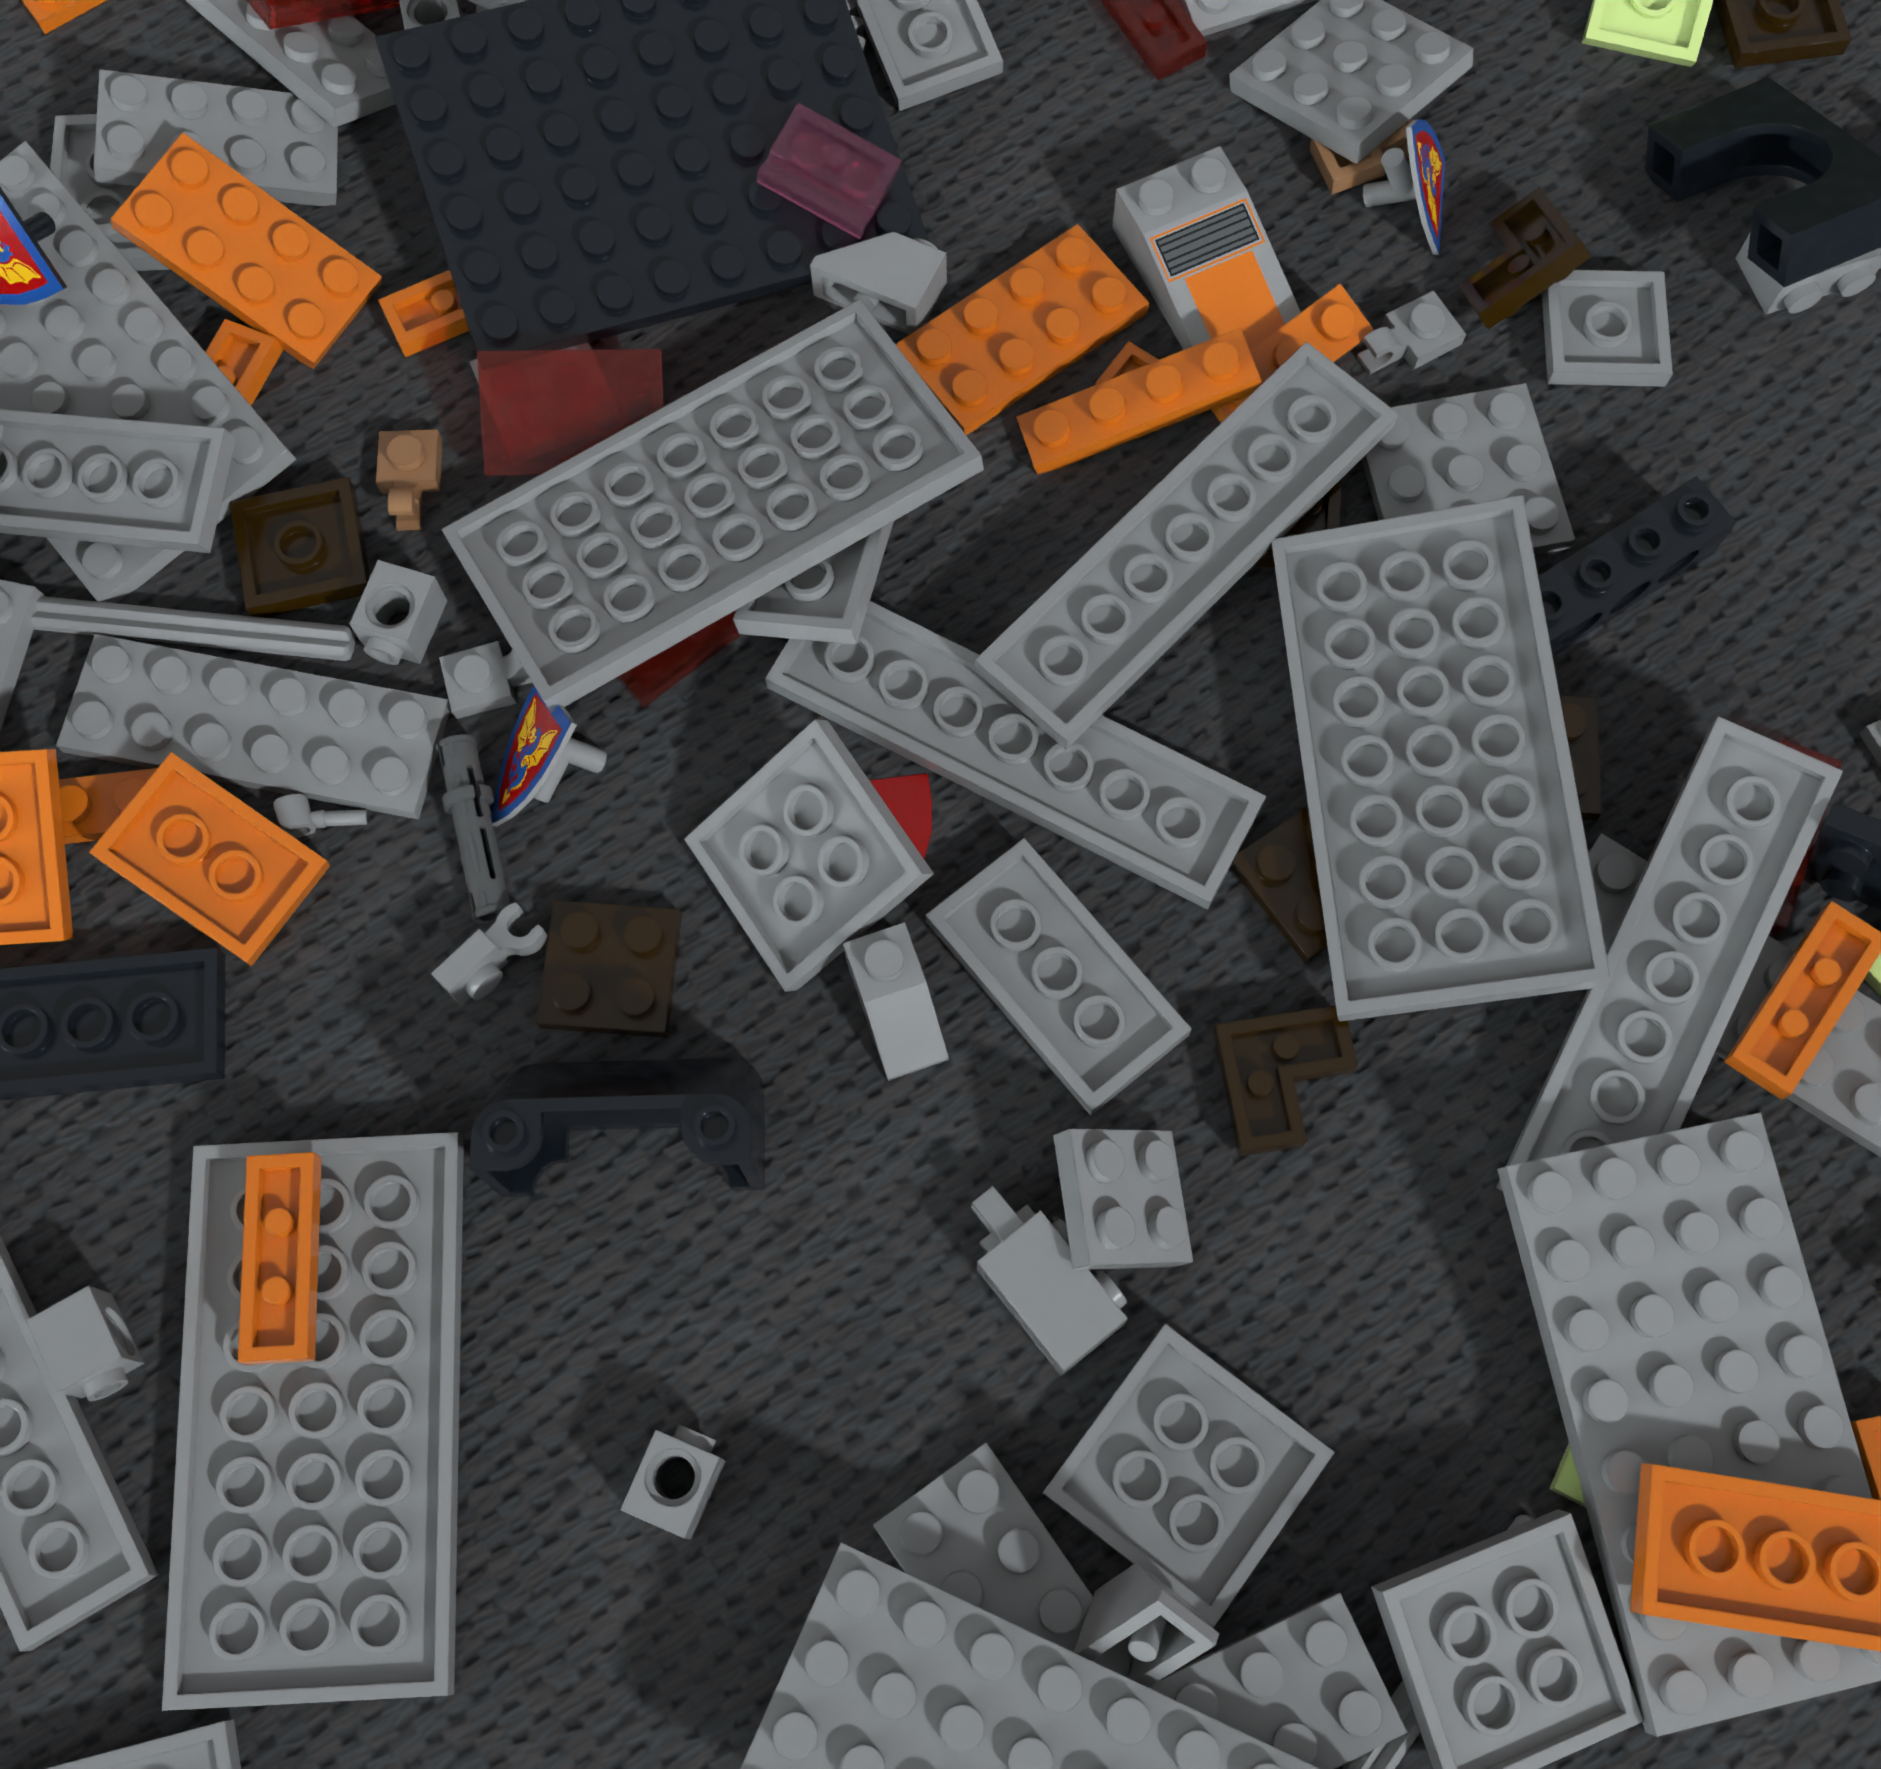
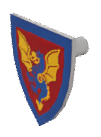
M1417 119L1413 120L1406 127L1410 167L1403 150L1400 148L1387 150L1381 158V163L1388 180L1364 184L1363 199L1366 207L1416 200L1421 223L1432 254L1439 255L1445 156L1433 128L1426 120Z
M534 685L515 723L503 757L492 811L493 826L496 827L517 815L533 798L542 802H549L568 764L598 774L606 763L607 753L605 750L571 738L577 726L576 722L562 705H558L551 714Z

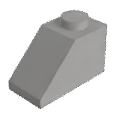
M896 232L887 233L815 256L810 264L813 294L843 308L861 300L877 322L910 335L924 326L947 284V253L938 250L936 246L924 239H911Z
M905 922L843 943L846 963L887 1080L889 1081L949 1060L928 985Z
M1136 1562L1095 1590L1074 1653L1141 1685L1150 1687L1216 1646L1219 1633L1189 1602L1164 1584L1160 1578L1151 1574Z

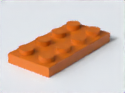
M183 132L110 218L112 228L253 329L275 337L284 351L312 369L317 366L382 282L380 274Z
M1076 224L895 345L967 436L1146 315L1149 310V302L1079 224Z
M1641 1463L1630 1612L1881 1652V1500Z

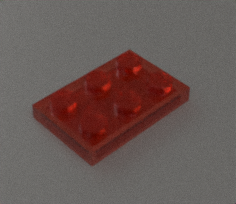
M661 349L477 351L484 475L543 474L664 407Z

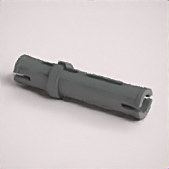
M467 734L453 735L440 740L439 744H436L447 793L442 797L445 812L451 814L453 818L461 864L472 909V921L477 924H484L496 921L499 913L506 906L510 905L501 855L490 811V806L494 803V796L491 787L484 783L475 736Z

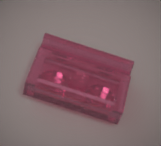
M798 103L773 144L770 155L764 165L762 164L759 168L757 183L854 237L861 239L868 222L873 218L897 176L902 160Z

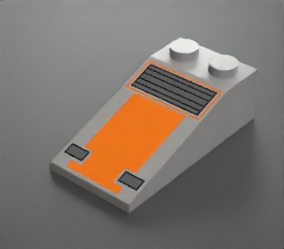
M1221 146L1116 189L1112 228L1183 350L1240 327L1249 350H1251L1301 313L1250 195Z

